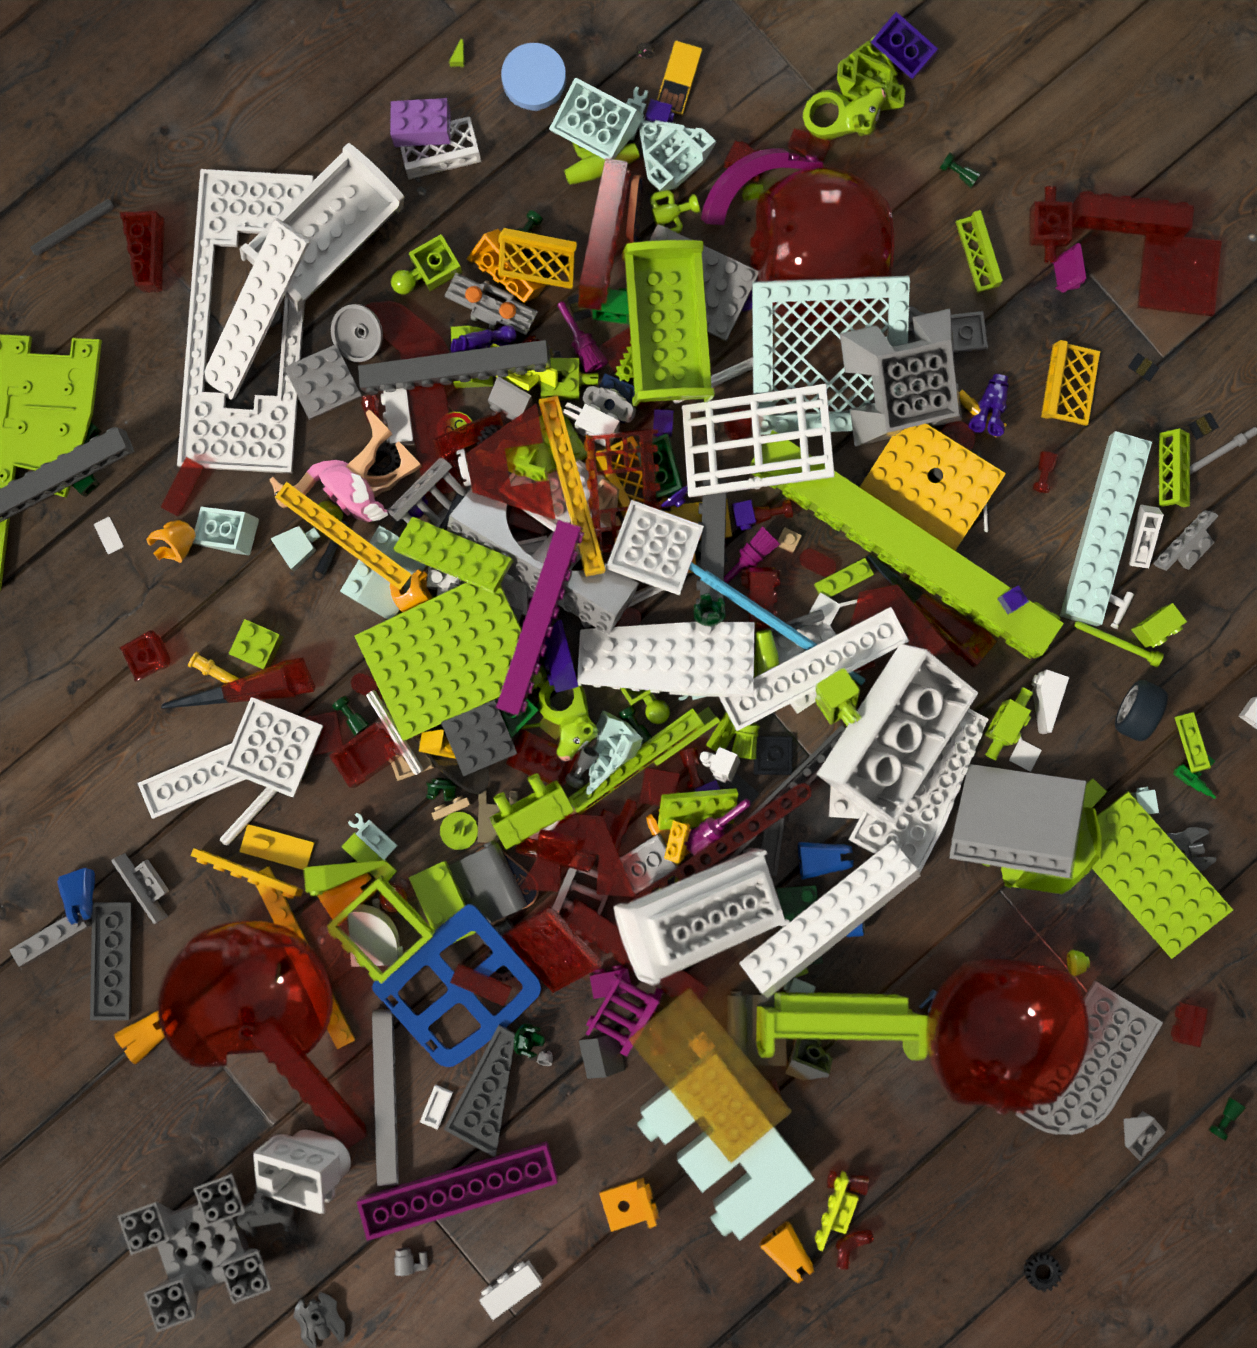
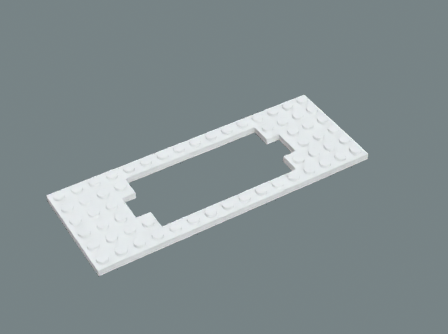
M200 170L177 459L178 467L292 474L298 396L284 367L301 360L305 302L303 303V308L297 312L295 311V304L285 296L278 396L255 395L254 410L225 408V393L204 392V371L206 369L215 246L238 247L239 233L259 234L314 181V177L311 175Z

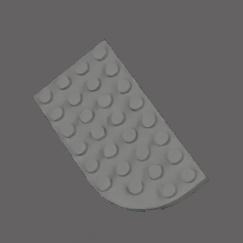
M1094 981L1015 1115L1032 1126L1052 1134H1078L1095 1124H1099L1115 1106L1163 1022L1097 981Z

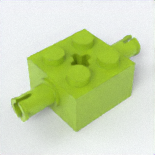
M551 358V368L558 371L557 386L553 387L541 381L535 384L541 387V399L558 396L559 401H580L581 385H598V373H581L579 358ZM559 377L563 378L562 382H558Z
M1022 687L1015 701L1010 699L1002 702L984 734L993 740L985 754L987 757L997 760L1003 746L1018 742L1021 737L1020 730L1022 726L1025 727L1031 718L1029 716L1031 710L1025 708L1033 692Z

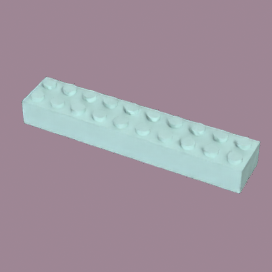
M1116 431L1109 436L1061 609V617L1080 621L1095 627L1103 624L1150 452L1151 441Z

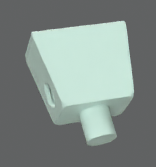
M298 526L271 538L290 569L295 571L317 551L312 542L321 536L315 527L305 533Z

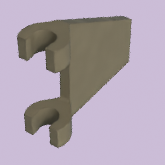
M480 790L478 795V842L488 843L494 840L497 843L499 836L492 826L489 817L498 813L500 809L497 804H487L488 790ZM510 791L509 803L512 805L518 802V791Z

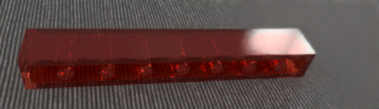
M273 1015L253 1028L252 1041L254 1045L264 1051L266 1059L276 1065L281 1076L284 1075L288 1079L291 1088L296 1089L300 1093L303 1102L308 1103L312 1107L315 1116H320L327 1130H332L336 1139L348 1149L367 1136L365 1123Z

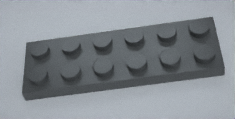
M93 902L90 1020H131L133 902Z

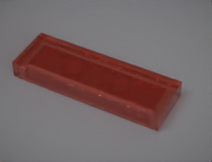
M186 457L161 508L178 517L204 465Z
M459 963L450 980V983L502 1006L505 1005L512 990L511 986Z

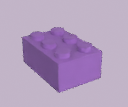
M447 98L391 101L390 135L394 147L450 144L451 111Z

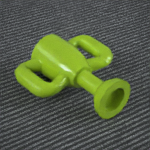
M670 190L656 192L650 197V203L653 207L651 209L656 226L659 224L664 227L665 224L674 220L677 226L670 228V230L678 234L683 229V224L678 217L680 213L688 210L700 213L699 203L695 194L689 198V202L678 206L674 203V195ZM669 197L668 204L659 206L656 203V200Z

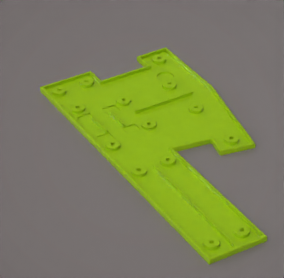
M0 335V488L7 486L10 481L15 480L16 467L35 471L41 468L42 464L56 460L59 455L73 451L78 445H84L94 411L101 339L72 338L70 355L30 353L31 336ZM71 485L55 493V495L67 498ZM10 518L0 522V591Z

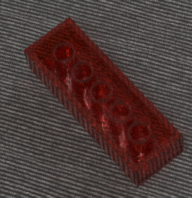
M1091 191L1080 192L1071 205L1069 227L1181 240L1192 229L1194 205H1188L1186 202L1169 203L1168 200L1151 201L1149 198L1133 199L1127 195L1116 197L1110 193L1099 195Z

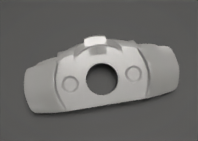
M591 386L584 392L583 401L587 405H596L601 409L600 411L606 414L608 412L618 417L617 419L624 422H631L636 412L635 407L626 401V398L619 394V391L616 389ZM608 399H612L615 403L612 410L605 408L604 404Z

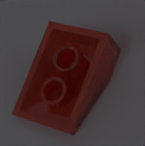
M521 729L515 742L518 754L509 757L506 764L530 776L538 773L540 779L549 784L557 780L563 789L566 782L565 778L570 773L578 754L576 753L572 760L563 761L557 755L559 745Z

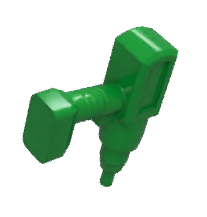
M1207 755L1210 766H1212L1215 760ZM1184 764L1174 769L1173 774L1185 784L1193 787L1198 792H1202L1214 799L1216 798L1211 789L1206 786V783L1199 778L1201 776L1200 772L1191 773V770Z

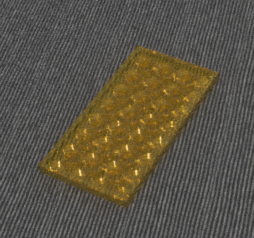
M690 988L685 990L628 1039L730 1163L735 1161L792 1112Z

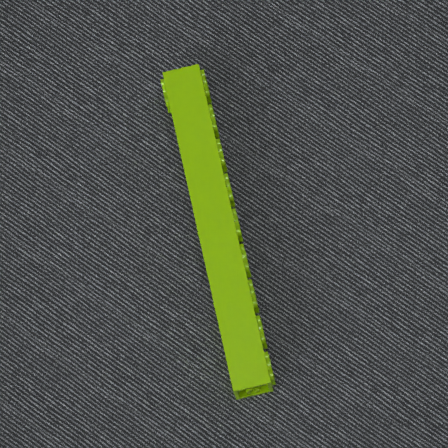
M772 430V432L770 433V435L778 434V433L775 432L774 430ZM789 440L765 443L762 445L763 464L801 459V449ZM755 457L751 461L750 466L755 465ZM824 463L810 465V471L826 469ZM801 466L752 473V475L768 478L803 472ZM834 471L835 477L770 486L774 489L779 488L782 490V494L785 497L796 502L803 509L808 510L809 508L815 512V517L826 522L833 529L845 532V536L848 539L859 544L866 551H873L878 554L877 557L881 561L889 564L899 573L903 574L905 572L908 574L911 581L922 586L929 593L941 596V600L944 603L952 606L962 615H969L974 618L973 622L988 630L992 635L1004 638L1007 645L1018 650L1029 659L1042 656L1064 624L1060 621L1058 615L1050 612L1038 602L1033 603L1030 600L1014 612L1007 614L997 598L1012 588L836 471Z

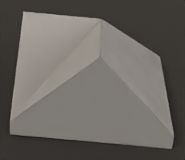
M1144 1111L1137 1118L1124 1119L1125 1146L1141 1161L1166 1132L1152 1116Z

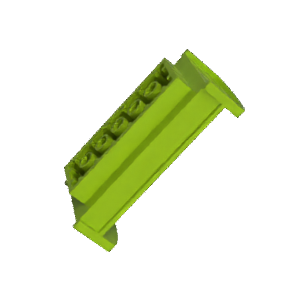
M661 240L626 244L622 252V261H625L634 378L635 396L632 398L633 406H637L639 402L704 399V403H707L715 396L714 388L711 386L702 265L703 241Z
M775 992L774 1007L757 1006L756 1047L760 1057L770 1058L774 1054V1038L903 1040L904 1052L910 1060H924L927 1056V1016H922L908 1009V998L899 994Z

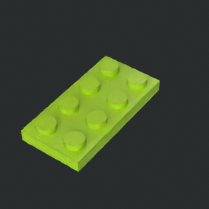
M734 788L663 794L661 796L658 828L659 830L671 829L673 821L690 824V827H698L708 817H712L715 820L717 818L720 819L736 807L738 791ZM733 818L731 821H729L727 824H733V823H734V818Z

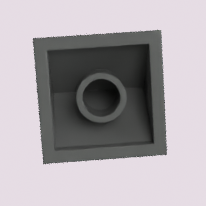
M607 1034L579 1040L587 1079L608 1077L625 1070L618 1040Z

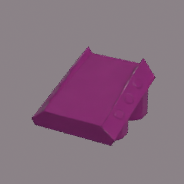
M1077 243L1051 262L1054 264L1057 287L1055 289L1063 293L1067 290L1079 289L1080 284L1084 283L1086 279L1081 244Z

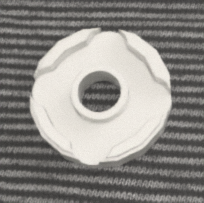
M457 449V454H461L458 457L461 476L467 480L463 482L464 486H472L465 449Z

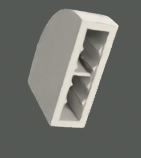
M359 904L348 914L349 938L376 966L392 965L403 955V946H400L397 928L391 918L383 911L373 906ZM350 952L351 967L360 966L355 960L356 957Z

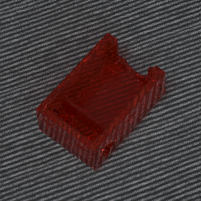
M374 723L330 754L329 757L349 788H357L401 757L402 753L382 723Z

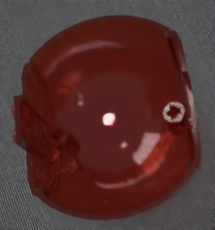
M815 167L802 169L781 178L759 196L756 205L757 230H755L753 237L751 236L750 247L753 248L751 266L758 271V282L892 276L895 250L892 212L886 198L863 178L837 168ZM867 298L864 300L868 304H870L875 298ZM855 299L844 300L850 305ZM879 299L872 308L877 307L882 301ZM824 300V301H826L829 305H831L835 300ZM859 300L852 308L860 314L867 306ZM791 301L786 303L790 307H792L797 301ZM805 301V302H806L809 306H812L816 301ZM839 301L833 309L840 315L847 307ZM802 302L794 309L800 316L808 310ZM822 302L814 308L820 316L828 309ZM781 303L775 312L783 316L789 309ZM869 309V310L862 316V318H863L864 316H866L867 314H869V313L871 312V310ZM849 310L842 318L850 324L857 316ZM830 311L823 319L830 325L837 316ZM792 312L786 317L787 320L794 323L798 320ZM812 312L804 318L810 326L818 319ZM839 320L833 328L845 326V324ZM820 321L814 328L825 329L828 327Z
M236 921L220 924L202 931L179 951L163 978L157 1011L159 1024L166 1041L176 1054L184 1061L189 1062L191 1066L201 1068L227 1066V1055L268 1052V1063L294 1062L305 1058V1054H309L323 1037L331 1019L333 995L329 976L323 962L313 948L294 931L270 922ZM278 963L277 980L275 982L276 967Z
M981 959L965 962L943 982L928 1012L927 1052L936 1077L950 1098L964 1105H986L994 1108L997 1113L1007 1114L1008 1111L1025 1114L1026 1111H1034L1035 1105H1047L1056 1102L1058 1097H1061L1074 1081L1087 1050L1089 1038L1088 1013L1079 987L1073 978L1070 977L1069 973L1042 964L1009 959Z

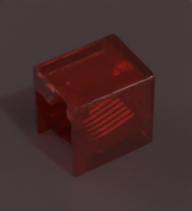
M645 768L639 803L660 806L663 794L677 793L680 774Z

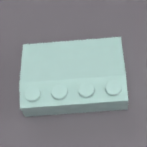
M575 78L549 130L612 162L635 134L644 115L637 109Z
M379 525L369 543L409 573L413 574L418 569L423 572L426 567L425 564L397 553L393 549L400 537ZM358 560L340 592L387 620L397 616L400 610L392 599L390 582ZM410 577V579L407 581V583L404 585V592H405V593H406V592L409 590V588H410V585H411V577Z

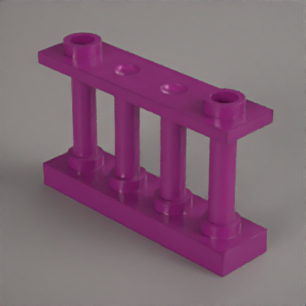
M622 968L619 974L615 973L609 983L612 987L596 1015H591L587 1021L586 1026L589 1028L586 1035L589 1036L593 1028L600 1030L620 1041V1044L623 1045L620 1053L627 1057L658 1005L664 991L657 987L653 994L650 992L648 994L622 979L625 969ZM617 986L644 1000V1003L647 1004L645 1008L642 1006L640 1008L615 994L614 991ZM611 1000L636 1014L638 1020L631 1021L606 1007L607 1003ZM603 1014L629 1028L630 1034H621L598 1021L599 1017Z

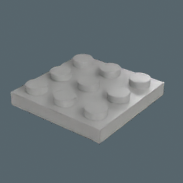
M336 344L284 367L309 420L361 397Z

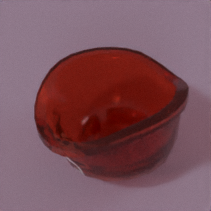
M735 409V410H733V411H731V412H729V413L740 412V411H747V410H745V409ZM752 418L725 421L724 430L730 440L752 437Z

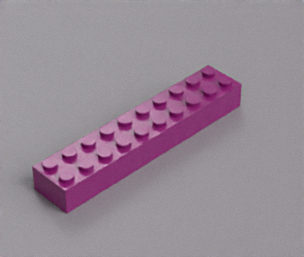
M548 1141L361 1196L356 1203L368 1241L558 1184V1176Z

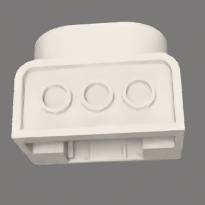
M301 1130L293 1136L275 1135L254 1152L257 1193H263L264 1196L323 1214L325 1212L324 1201L329 1202L335 1197V1186L350 1170V1155L346 1147L338 1139L315 1131Z

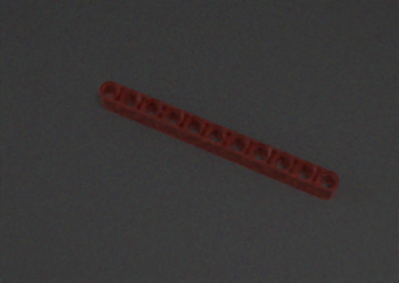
M804 783L795 786L635 896L632 902L651 894L656 887L663 889L669 886L668 880L672 876L677 877L679 881L690 877L684 873V869L688 865H692L695 868L693 875L711 868L807 802L812 794L811 788ZM805 788L808 791V796L800 798L797 795V790ZM789 799L792 802V807L790 809L782 808L781 801ZM773 810L776 813L775 819L767 820L765 812ZM752 821L760 824V828L756 832L751 831L748 827ZM736 832H740L744 836L743 841L740 843H736L732 839L733 834ZM720 843H724L728 847L727 852L724 854H720L716 850L717 845ZM704 854L711 856V862L708 865H703L700 862V858Z

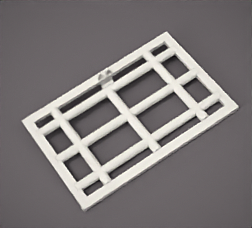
M826 384L682 406L689 497L752 488L760 489L766 486L835 477ZM819 394V400L804 402V396ZM796 397L797 402L760 409L758 407L760 402ZM751 404V410L713 415L714 409ZM820 407L822 427L807 429L805 410ZM797 411L799 431L761 436L759 416ZM706 412V417L691 419V413ZM752 418V438L715 443L714 423ZM706 424L708 444L693 446L692 426ZM823 435L824 455L809 457L807 437ZM800 438L801 459L763 464L761 444ZM754 445L755 465L717 471V450ZM708 452L710 472L695 474L694 454ZM825 463L826 469L810 471V465ZM802 466L803 473L768 478L754 477L746 481L718 484V478ZM710 480L711 486L696 488V481Z

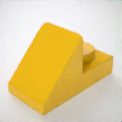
M444 730L422 732L418 752L456 759L447 736L443 735Z

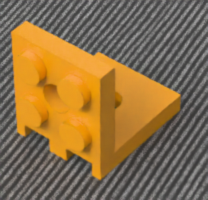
M644 1178L599 1192L611 1232L647 1220L649 1228L657 1226L656 1219H659L656 1203L651 1202L653 1199L650 1184L645 1183ZM621 1201H627L630 1207L628 1210L622 1211L619 1209L618 1204Z

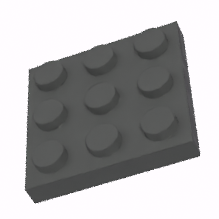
M496 700L441 722L463 776L518 754L502 714L496 708Z

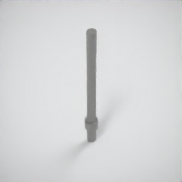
M1254 427L1244 434H1238L1234 437V440L1191 465L1190 475L1235 447H1241L1247 443L1248 439L1257 435V428ZM1173 477L1166 480V482L1169 483Z

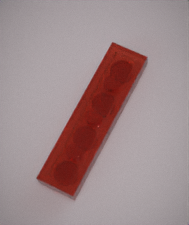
M494 412L433 438L432 441L437 457H445L481 441L478 439V436L482 437L480 432L481 430L486 431L484 429L486 426L490 427L489 425L493 424L504 427L500 413Z

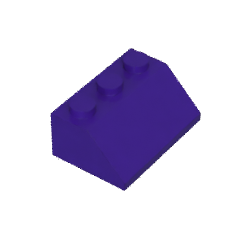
M897 12L894 13L871 41L878 50L912 80L926 69L939 54L938 48Z
M558 620L553 625L550 638H546L544 645H547V649L543 658L547 657V660H544L546 671L551 672V674L547 675L550 686L554 685L556 693L578 687L562 620Z

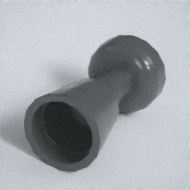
M587 746L582 747L577 762L579 765L575 773H568L565 778L570 786L578 789L583 787L584 779L582 775L585 769L588 770L599 758L598 752Z

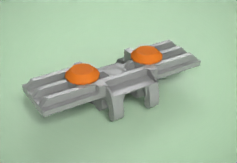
M458 273L455 274L444 296L471 309L472 320L477 322L480 319L489 323V328L496 330L497 323L499 322L505 326L510 325L516 331L527 335L538 311L515 301V295L489 284V281L485 280L483 284H479ZM485 292H491L505 299L506 302H499L485 295Z

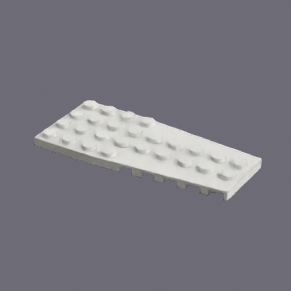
M698 622L614 627L609 635L600 632L596 628L580 630L577 676L579 686L586 684L601 688V686L613 687V689L631 688L632 691H640L642 689L650 690L654 693L664 691L670 694L687 696L753 697L754 622H721L715 626H704Z
M968 708L896 824L894 825L877 818L863 810L848 840L874 854L893 840L920 873L946 824L955 797L960 790L961 783L975 754V749L982 737V732L988 722V718Z

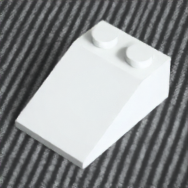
M1049 670L1039 672L1038 675L1035 674L1032 680V686H1034L1032 692L1040 734L1052 732L1069 679L1067 676Z

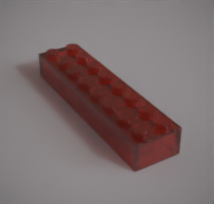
M605 158L579 283L578 307L601 311L602 303L606 304L607 289L610 286V274L613 271V259L616 255L620 224H622L623 209H625L626 193L628 194L630 183V170H627L628 162Z
M575 898L563 916L566 927L575 933L579 930L582 932L581 936L590 943H593V941L597 942L600 950L606 954L612 952L614 954L613 957L623 965L627 962L630 964L629 968L635 972L627 955L618 926ZM682 969L661 978L660 982L654 985L656 987L661 985V989L672 998L676 995L678 997L677 1000L685 1007L690 1008L692 1006L695 1009L709 990L702 982Z

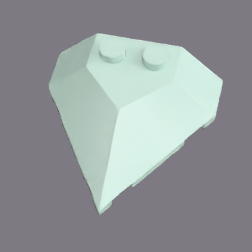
M644 118L639 125L647 178L660 191L676 189L704 164L716 144V140L701 128H685V125L657 120L655 122L646 121Z
M603 710L596 724L598 729L597 742L592 747L598 752L599 758L589 768L590 785L586 790L587 795H590L624 763L635 757L642 745V738L629 723Z

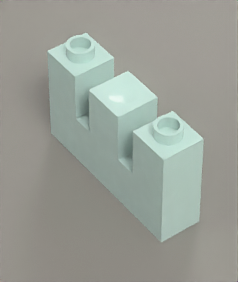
M714 1048L640 1107L644 1118L637 1122V1124L651 1142L659 1136L666 1145L702 1115L710 1123L711 1126L677 1153L678 1162L702 1192L738 1163H741L747 1171L745 1175L713 1200L717 1212L710 1218L723 1236L733 1231L737 1238L741 1240L814 1181L808 1168Z

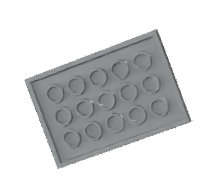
M657 224L650 241L691 239ZM704 246L702 265L707 332L727 342L752 290V282H756L760 272Z

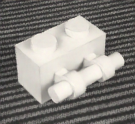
M719 747L716 755L706 751L700 755L701 762L705 767H710L716 780L726 783V780L732 782L741 762L737 754Z

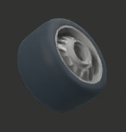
M1139 680L1134 683L1118 709L1115 719L1116 730L1136 741L1147 740L1153 734L1164 715L1168 702L1167 692L1161 687L1145 680Z

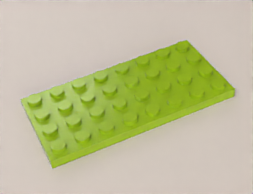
M1128 791L1097 815L1102 839L1101 857L1092 869L1171 959L1233 911L1230 905Z

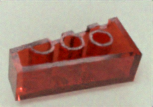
M156 211L119 212L128 244L127 250L131 258L130 264L135 286L143 292H162L164 218Z

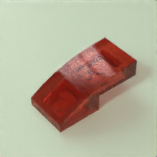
M794 128L787 146L801 154L817 156L818 160L824 161L831 144L830 141L813 137L809 132Z

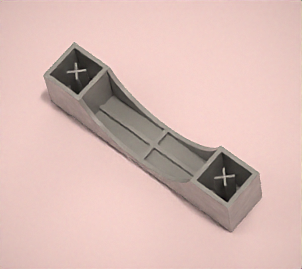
M474 484L450 514L447 531L512 558L513 563L507 574L512 576L517 582H522L530 587L532 591H535L543 563L528 555L513 538L506 518L507 504ZM606 563L604 564L605 573L586 577L584 570L572 571L569 581H565L563 587L566 589L564 598L559 600L558 605L563 607L565 611L575 614L582 621L590 623L600 632L609 635L631 604L639 583L625 575L606 569Z

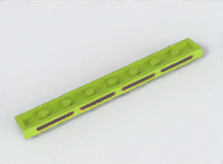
M692 708L642 744L635 757L618 768L590 795L586 794L587 787L590 785L589 782L568 798L576 812L581 815L705 724Z

